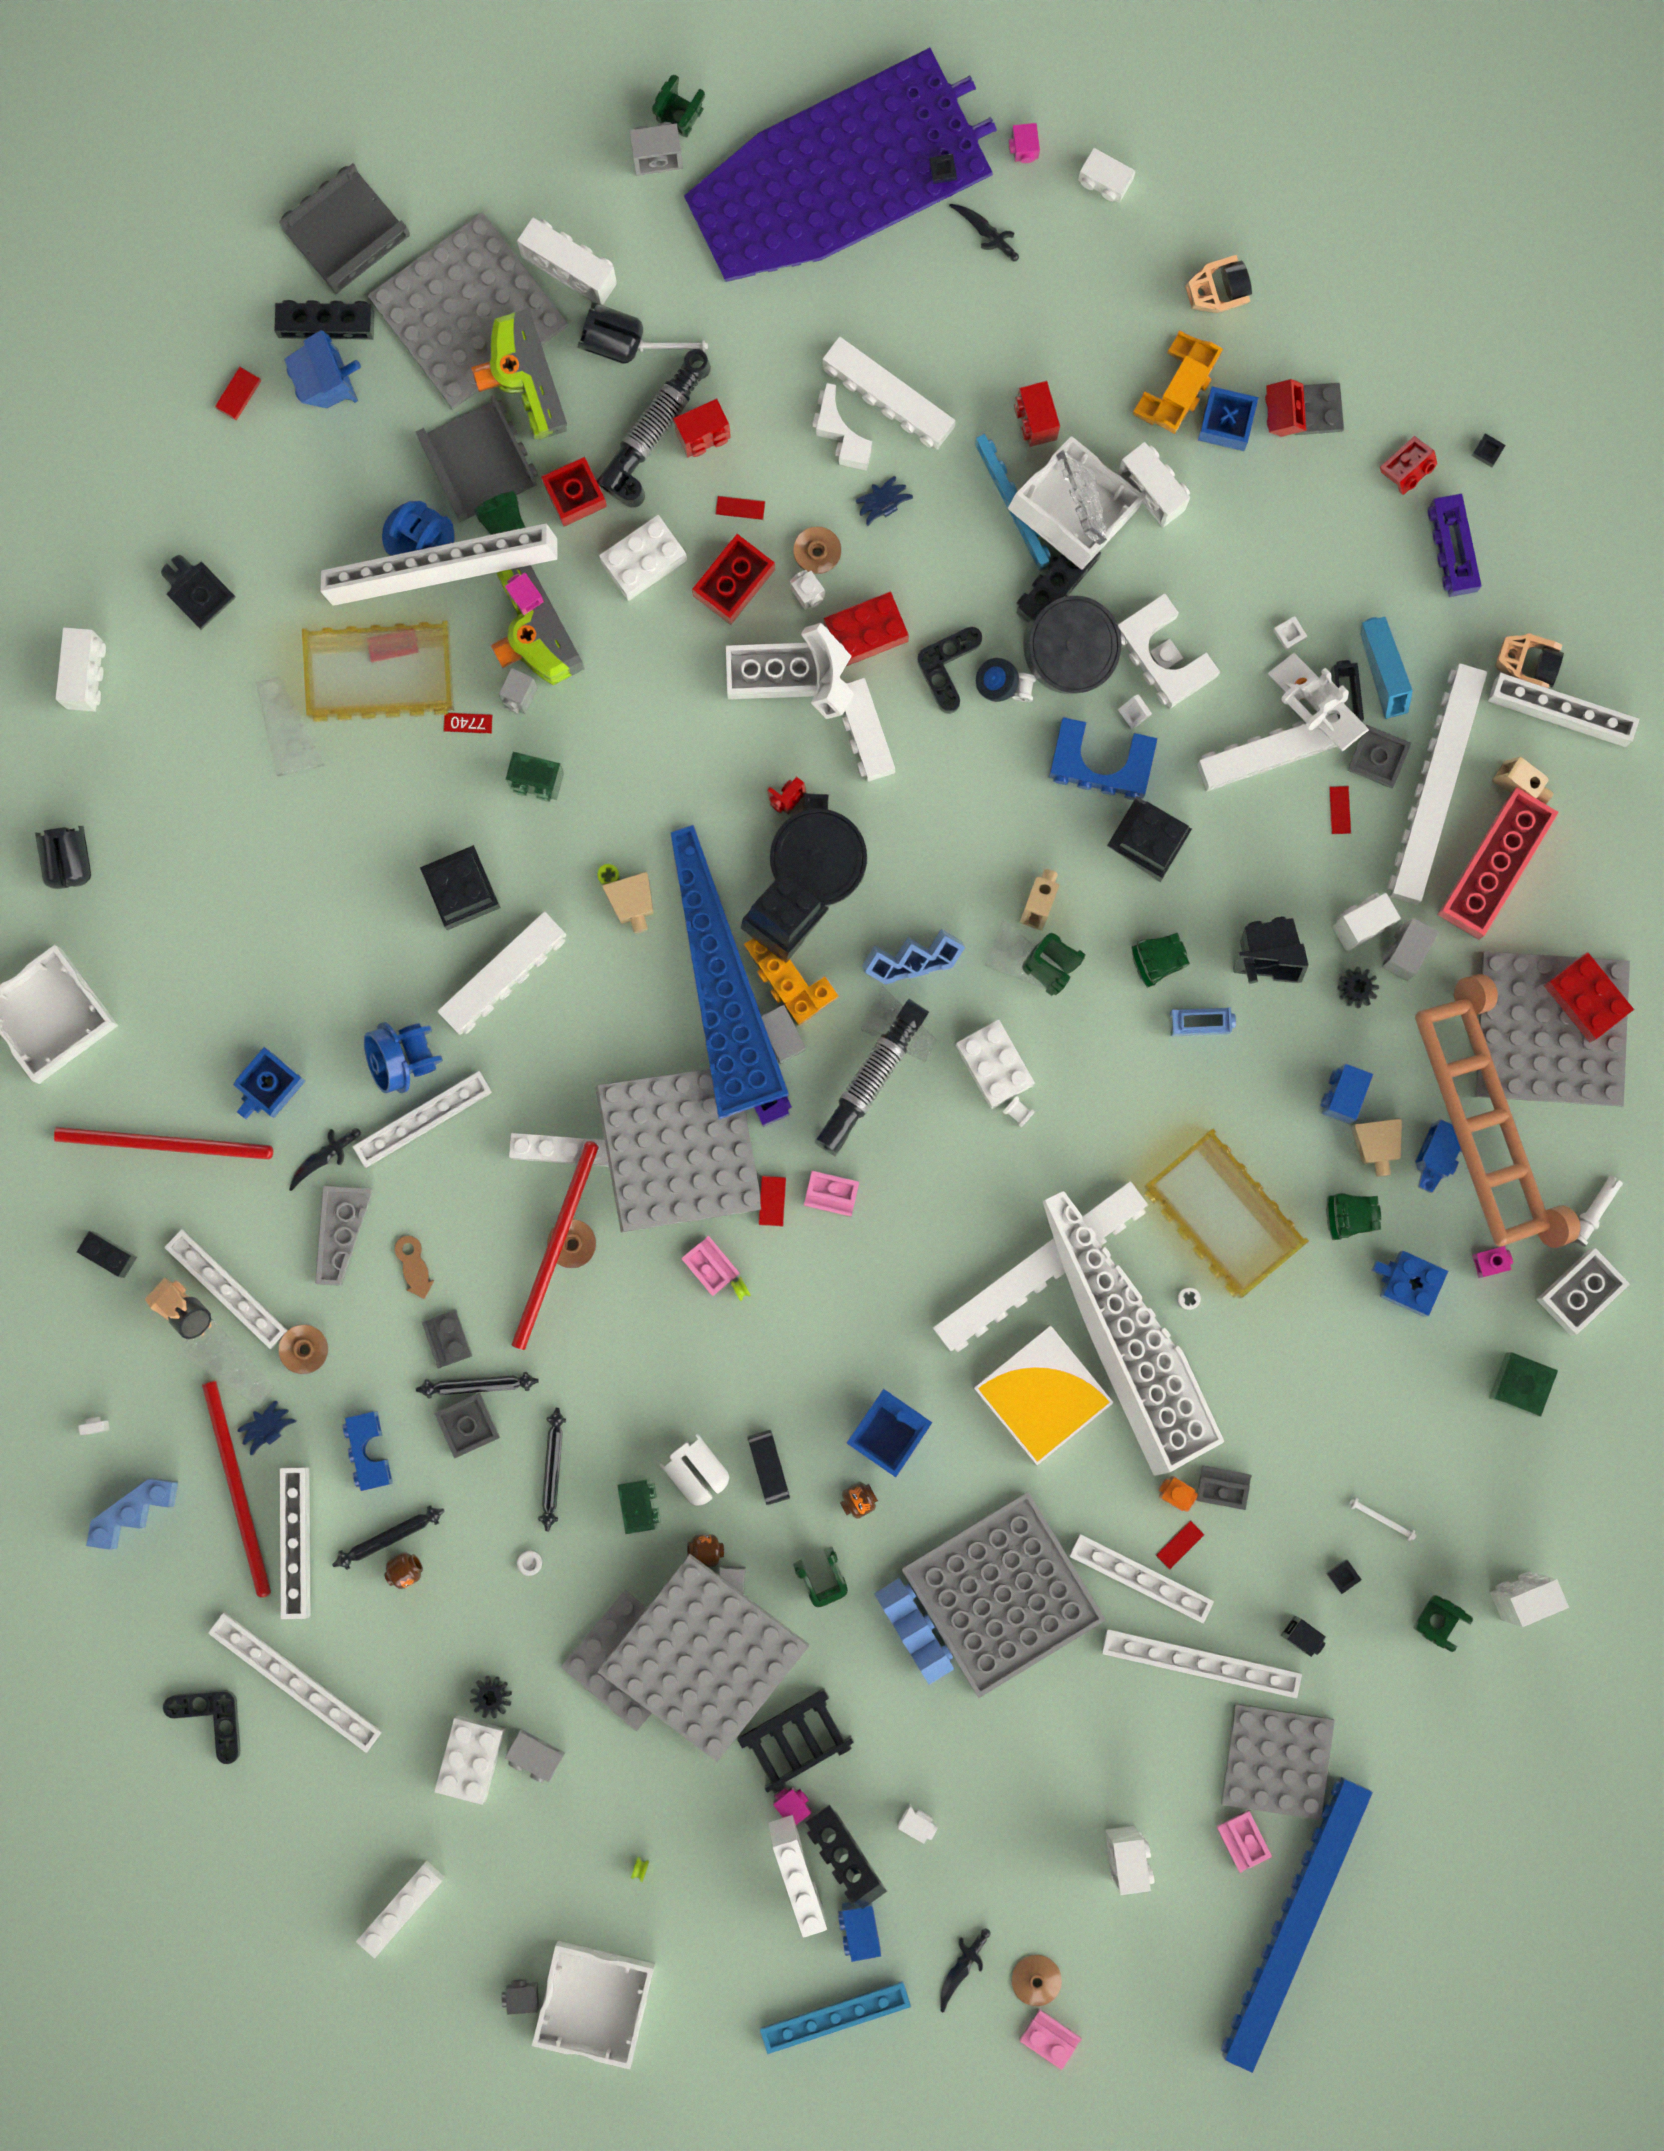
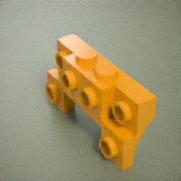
M1179 330L1167 354L1182 361L1179 369L1162 399L1144 391L1132 414L1151 425L1155 423L1175 434L1189 410L1194 412L1200 401L1197 397L1200 391H1206L1212 380L1209 374L1220 357L1223 348L1210 341L1197 339Z
M754 938L744 944V947L759 967V970L756 971L763 983L767 981L773 988L770 991L777 1003L782 1001L798 1026L839 997L825 976L811 986H808L790 959L785 963Z

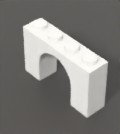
M1163 594L1118 624L1121 634L1122 647L1126 646L1130 651L1129 657L1135 666L1139 665L1144 671L1142 675L1148 685H1153L1158 691L1156 695L1162 705L1167 704L1169 709H1171L1217 678L1220 671L1207 652L1187 666L1176 670L1165 669L1152 659L1149 652V639L1154 633L1175 620L1179 614L1167 595Z
M793 1815L769 1822L773 1850L803 1938L827 1930L822 1902L815 1882L811 1881Z

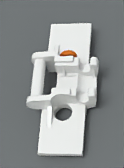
M1295 653L1291 654L1268 673L1285 692L1281 701L1292 707L1306 722V727L1309 730L1316 727L1319 730L1321 729L1341 751H1344L1369 730L1344 704L1348 699V690L1343 685L1338 688L1331 681V673L1326 668L1321 671L1322 675L1319 678ZM1305 699L1317 713L1313 716L1299 700ZM1331 713H1338L1340 715V719L1335 723L1328 722L1327 717Z

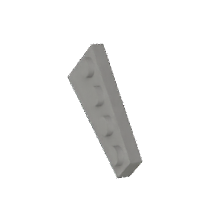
M323 1186L315 1284L342 1285L373 1189Z

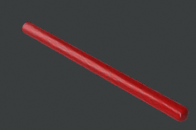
M56 1127L54 1131L55 1142L266 1160L271 1159L274 1153L271 1145L61 1127Z
M587 1141L584 1144L511 1345L515 1348L526 1349L598 1152L599 1146L595 1142Z
M217 1382L202 1384L256 1595L264 1598L270 1595L271 1589Z

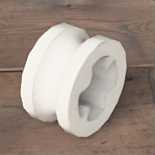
M1185 1288L1179 1292L1177 1301L1183 1309L1192 1310L1199 1305L1201 1297L1196 1289ZM1191 1292L1194 1294L1193 1300H1195V1303L1193 1305L1189 1303L1187 1306L1184 1304L1185 1298L1183 1295L1185 1293L1188 1295Z

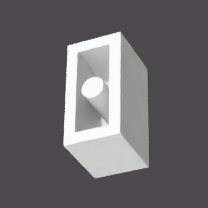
M1093 148L1080 171L1078 181L1089 190L1094 189L1102 193L1106 200L1120 203L1134 179L1135 170Z

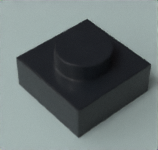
M953 154L929 158L933 184L957 180Z
M1485 433L1472 456L1492 468L1506 445Z
M804 793L803 811L809 809H828L829 794Z
M1345 1559L1326 1573L1340 1594H1343L1362 1580L1348 1559Z

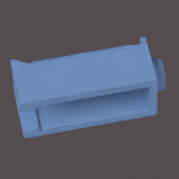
M1231 1007L1172 1009L1170 1011L1173 1027L1171 1036L1230 1034L1232 1028L1236 1027L1235 1013H1231ZM1222 1014V1026L1184 1027V1016Z

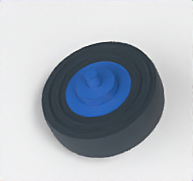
M991 658L985 661L976 674L977 690L984 698L990 701L1001 702L1007 700L1015 693L1018 687L1019 674L1016 667L1003 658Z

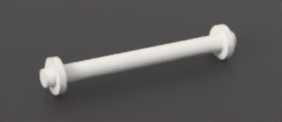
M641 339L638 349L643 352V349H702L705 352V349H708V343H705V340L702 343H647Z
M1358 1498L1350 1501L1351 1509L1357 1508L1407 1536L1408 1541L1416 1538L1415 1530L1409 1531L1359 1503Z

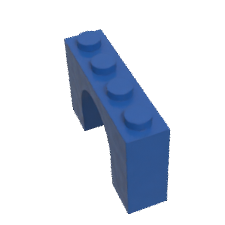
M1063 717L1049 778H1053V782L1067 785L1068 782L1075 783L1078 788L1084 790H1091L1093 787L1101 789V793L1107 795L1120 793L1124 794V798L1134 800L1136 796L1143 799L1146 794L1158 738L1134 733L1125 766L1116 773L1101 775L1091 771L1085 765L1081 756V745L1087 722Z

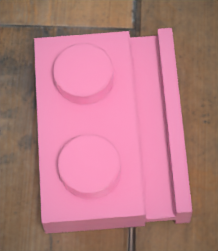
M812 1171L804 1206L852 1217L859 1182Z
M709 1236L681 1258L712 1296L717 1294L740 1274Z
M1249 1810L1216 1826L1239 1873L1272 1857Z
M1039 2009L1019 2040L1062 2070L1082 2038Z

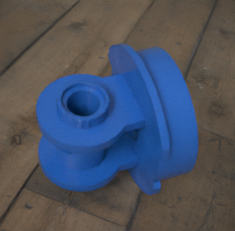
M409 501L394 509L387 517L382 530L383 546L386 553L390 556L450 544L455 541V532L451 520L447 516L442 517L435 510L428 508L426 503L422 501Z
M382 1022L378 1024L376 1030L367 1032L364 1035V1051L367 1064L376 1085L383 1093L396 1090L399 1093H406L410 1087L411 1073L414 1074V1077L435 1071V1065L443 1061L441 1055L433 1057L430 1048L427 1046L428 1042L425 1035L432 1032L431 1026L421 1027L420 1023L400 1029L398 1031L399 1035H397L387 1022ZM400 1044L403 1045V1048H404V1051H405V1053H406V1056H407L409 1065H408L407 1062L405 1061V1057H404V1054H403V1051H402V1048H401Z

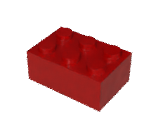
M736 534L692 588L693 597L728 624L732 625L773 574L775 562L739 534Z
M891 591L824 617V626L851 655L846 666L909 641L908 631Z
M1589 952L1581 955L1543 985L1589 1043L1597 1040L1635 1010Z

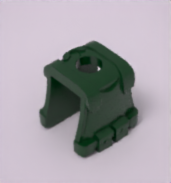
M673 74L668 79V82L664 83L661 92L659 91L655 98L652 112L656 115V120L660 124L664 122L677 123L678 134L687 138L692 131V126L696 119L701 116L704 110L701 106L705 99V92L699 89L691 102L678 95L679 77ZM678 110H683L685 113L680 122L676 121L673 117L674 113Z
M514 491L494 496L474 509L479 523L487 529L490 535L526 528L520 515L518 498Z
M1054 933L1046 935L1032 949L1022 965L1023 971L1028 976L1029 974L1033 975L1046 988L1045 992L1051 996L1057 995L1065 988L1071 978L1068 974L1081 965L1086 955L1081 950L1077 952L1061 942L1060 937ZM1042 952L1046 956H1048L1060 969L1054 967L1046 960H1044L1042 957H1040Z
M1178 933L1157 939H1142L1137 941V945L1131 947L1133 962L1140 979H1142L1147 988L1156 985L1161 979L1186 968L1190 964L1187 951L1183 942L1180 941Z
M1345 1193L1328 1196L1326 1215L1328 1230L1332 1240H1341L1358 1233L1381 1230V1208L1378 1205V1196H1353Z
M832 1546L824 1549V1552L838 1585L816 1594L802 1560L793 1563L795 1573L798 1578H803L809 1598L815 1607H823L846 1596L848 1592L846 1581L836 1564L838 1557Z
M1433 1595L1413 1628L1438 1647L1454 1652L1458 1646L1447 1640L1458 1620L1471 1625L1473 1617L1465 1613V1610L1450 1600ZM1434 1614H1441L1444 1618V1624L1440 1628H1434L1430 1623V1619Z

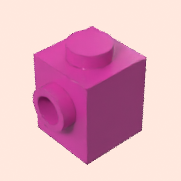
M1037 123L1013 125L1012 139H1009L1010 154L1014 153L1015 162L1031 163L1035 159H1039L1040 147Z
M526 573L522 575L516 574L507 581L508 584L505 586L507 593L523 615L544 602L541 594Z
M1505 1246L1472 1254L1478 1278L1512 1270L1513 1258L1511 1252L1506 1250Z
M785 1787L774 1795L776 1800L773 1802V1806L783 1818L793 1815L796 1825L811 1814V1809L806 1804L809 1799L801 1789L796 1791L794 1787H791L789 1790Z

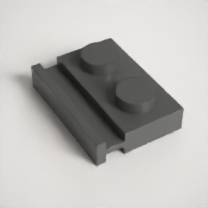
M457 1310L422 1322L438 1369L473 1357Z
M1202 1465L1196 1501L1246 1510L1252 1475Z

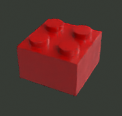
M1043 381L1019 388L1018 397H1015L1016 404H1014V410L1017 419L1021 418L1022 420L1020 430L1023 440L1028 441L1029 448L1056 441L1060 430V423L1048 382Z
M717 398L673 418L675 433L687 458L690 456H701L706 452V449L712 446H723L731 438L729 422Z
M585 456L541 476L543 485L563 527L607 507L604 495Z

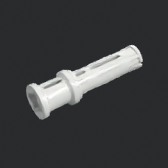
M1609 1176L1587 1212L1580 1214L1578 1217L1581 1227L1580 1234L1574 1241L1575 1243L1584 1247L1587 1246L1588 1238L1594 1229L1597 1230L1599 1227L1600 1217L1623 1185L1620 1180L1616 1182L1617 1178Z

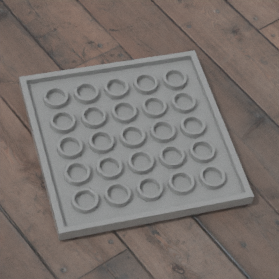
M483 212L367 295L452 409H455L478 392L471 367L491 360V335L495 318L529 308L541 345L568 327L565 319Z
M1482 952L1481 974L1493 980L1497 988L1498 999L1492 1010L1479 1014V1023L1506 1099L1624 1106L1628 1015L1597 1040L1589 1043L1543 986L1579 957ZM1593 958L1628 1001L1630 961ZM1479 1069L1476 1074L1475 1097L1490 1098Z
M710 1069L595 1086L621 1233L761 1210V1196L746 1113L742 1111L722 1119L718 1118Z
M1026 1492L901 1568L978 1698L1106 1621L1029 1492Z
M689 1554L605 1660L598 1673L718 1762L808 1649L809 1644Z

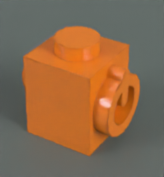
M1173 1476L1170 1479L1166 1478L1159 1488L1161 1492L1159 1498L1180 1511L1188 1512L1198 1496L1195 1489Z

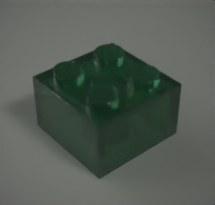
M513 752L505 780L515 794L527 796V793L537 795L536 799L550 802L551 799L557 800L564 771L560 763Z
M1513 1352L1505 1353L1489 1399L1532 1416L1541 1417L1558 1370Z
M649 1478L618 1484L625 1535L658 1528L657 1523L661 1522L659 1507L654 1508L653 1499L657 1498L655 1483H650Z

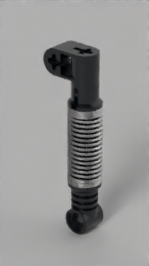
M700 349L690 350L685 355L684 363L681 366L682 369L677 371L678 374H675L674 378L663 384L658 395H655L653 402H650L648 409H645V412H643V416H640L641 419L635 422L636 426L630 429L631 433H627L628 436H625L624 440L620 443V450L597 479L598 485L603 490L628 507H638L645 500V492L641 483L631 474L639 463L645 462L651 451L654 450L653 447H656L661 437H664L666 430H669L671 423H674L673 417L679 416L681 410H684L690 401L689 395L691 391L695 389L694 386L698 385L697 381L706 378L710 373L711 366L707 355ZM696 361L703 362L702 366H700L699 368L692 367L693 363ZM625 482L631 492L636 491L635 494L630 493L628 495L626 489L622 487Z
M911 999L906 1001L896 1017L897 1021L892 1023L894 1026H891L889 1028L890 1031L879 1037L876 1044H874L876 1048H872L873 1051H870L871 1055H867L866 1062H862L864 1066H860L861 1069H858L859 1073H855L857 1077H853L854 1080H850L852 1084H848L847 1091H843V1094H841L839 1106L816 1138V1145L836 1157L857 1120L867 1114L866 1112H868L871 1104H873V1100H876L875 1097L878 1096V1093H881L880 1090L885 1086V1082H888L887 1079L895 1071L897 1064H900L899 1061L903 1059L902 1057L907 1052V1042L911 1041L910 1037L915 1035L914 1032L918 1031L929 1014L928 1010Z

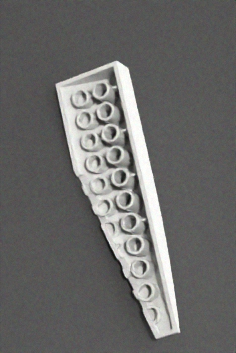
M1062 1191L1044 1200L1043 1204L1074 1297L1094 1346L1153 1475L1169 1473L1224 1443L1223 1437L1181 1348L1178 1345H1174L1169 1338L1171 1336L1165 1327L1162 1328L1154 1318L1156 1316L1155 1313L1142 1302L1141 1294L1119 1265L1116 1266L1111 1260V1254L1106 1247L1102 1248L1095 1238V1232L1082 1221L1083 1216L1066 1193Z

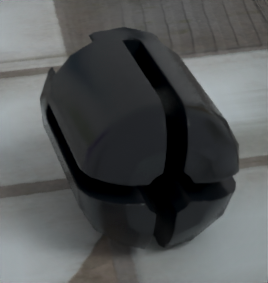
M592 302L591 309L588 311L580 339L582 342H578L577 348L621 364L629 363L635 358L643 335L642 322L637 317Z
M78 826L79 831H75V828L69 829L66 827L44 830L43 836H41V833L35 832L42 878L46 886L52 889H64L72 886H82L90 880L91 869L84 826Z

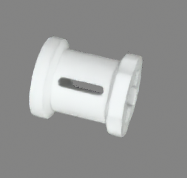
M1018 673V687L1011 698L1022 702H1032L1033 696H1031L1033 682H1036V678L1031 674Z
M1016 1096L1003 1113L1013 1117L1019 1123L1018 1126L1022 1128L1035 1111L1033 1109L1029 1110L1019 1101V1097Z

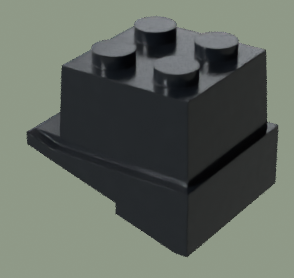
M1136 796L1107 846L1161 882L1188 838L1192 828L1148 801L1145 802Z
M474 845L420 867L446 930L501 908Z
M781 873L743 917L741 929L787 963L829 908L787 875Z
M1281 916L1272 919V922L1262 923V921H1254L1247 924L1240 940L1242 952H1238L1233 967L1234 973L1247 974L1249 984L1258 982L1257 976L1272 977L1273 981L1301 983L1309 964L1304 943L1300 944L1294 919H1286V917Z

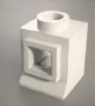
M909 1804L897 1825L899 1830L923 1844L927 1839L932 1840L938 1829L934 1825L933 1817L918 1808L914 1811L911 1804Z

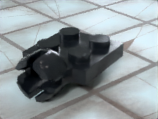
M177 555L170 559L179 569L177 572L167 563L161 570L162 576L171 585L167 596L202 630L236 597L202 561L193 566L182 555Z

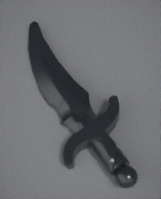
M949 204V207L965 217L980 235L987 237L991 241L982 243V249L993 250L998 247L1008 258L1010 257L1011 261L1016 262L1019 259L1018 253L1004 241L1006 238H1013L1014 232L1004 231L999 234L997 229L992 227L977 212L964 206Z
M354 1128L352 1132H348L337 1141L334 1139L335 1131L330 1129L327 1135L330 1144L322 1147L318 1153L311 1155L300 1166L293 1177L289 1190L292 1191L309 1174L328 1164L331 1157L336 1154L338 1157L337 1164L342 1165L344 1161L343 1148L361 1135L360 1129Z
M984 1928L970 1948L966 1947L962 1937L959 1939V1947L964 1954L957 1958L956 1965L951 1968L944 1982L941 1993L942 2013L945 2012L954 1991L969 1975L972 1963L975 1961L978 1965V1970L980 1972L983 1970V1961L978 1953L991 1935L989 1929Z

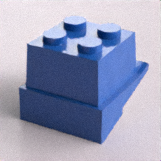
M322 330L305 339L303 347L284 359L287 366V374L292 379L296 389V397L301 403L322 408H329L345 399L356 403L358 399L348 375L360 369L361 365L358 360H354L345 366L339 350L331 343L330 336Z
M883 1389L847 1441V1444L896 1478L933 1422Z

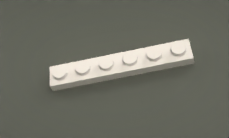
M478 1071L357 1143L353 1148L364 1167L367 1168L493 1092L481 1072Z
M181 1229L164 1247L269 1349H272L288 1331L184 1230Z
M1079 1534L1069 1557L1203 1624L1214 1603L1213 1600Z

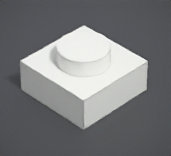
M1295 616L1273 629L1285 650L1307 638L1305 631Z
M1171 639L1150 651L1152 659L1165 669H1170L1183 660L1182 655Z
M1139 694L1132 697L1118 709L1131 729L1137 727L1152 715Z
M100 1417L85 1419L86 1424L79 1425L80 1435L110 1430L109 1422L101 1421Z

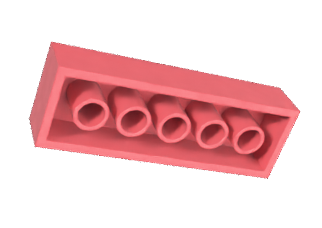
M1516 787L1509 794L1437 915L1478 940L1484 937L1559 812Z

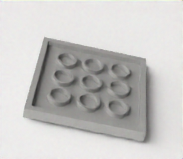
M625 1589L561 1668L637 1732L652 1713L598 1673L605 1660L647 1608Z
M1235 1704L1221 1804L1321 1820L1335 1720Z

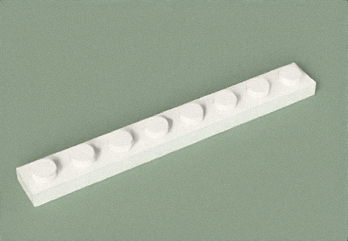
M225 1612L208 1632L217 1641L365 1753L370 1750L381 1735L382 1731Z
M1110 1629L1106 1630L1102 1654L1292 1698L1298 1697L1302 1674Z

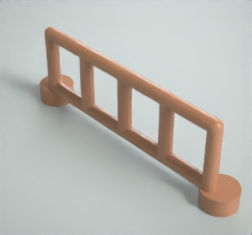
M1484 974L1462 978L1455 986L1454 1002L1417 1012L1415 1020L1493 1241L1497 1246L1502 1247L1538 1234L1541 1241L1551 1248H1559L1570 1244L1580 1234L1579 1218L1571 1208L1564 1205L1545 1209L1477 1018L1478 1014L1488 1012L1495 1007L1498 999L1496 985L1490 977ZM1461 1015L1475 1056L1447 1064L1433 1023ZM1480 1069L1494 1110L1466 1119L1452 1078ZM1499 1124L1514 1165L1486 1174L1472 1132ZM1519 1179L1533 1220L1505 1229L1491 1188Z

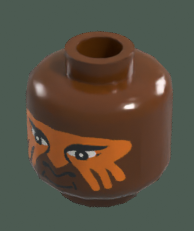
M858 1482L842 1492L844 1501L840 1502L846 1515L852 1514L854 1518L860 1519L876 1509L875 1503L878 1499L869 1484L865 1485L863 1482Z
M713 1534L696 1535L692 1538L691 1542L687 1543V1556L691 1554L705 1566L715 1567L719 1563V1559L724 1557V1545L719 1543L718 1538Z
M404 1552L386 1563L384 1576L390 1586L394 1585L398 1589H405L419 1581L423 1567L416 1555Z

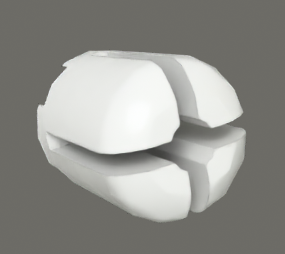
M697 1433L695 1436L698 1439L691 1445L688 1441L670 1454V1462L665 1466L662 1462L659 1464L686 1499L695 1506L706 1504L713 1496L682 1458L686 1455L717 1494L727 1486L729 1481L727 1470Z

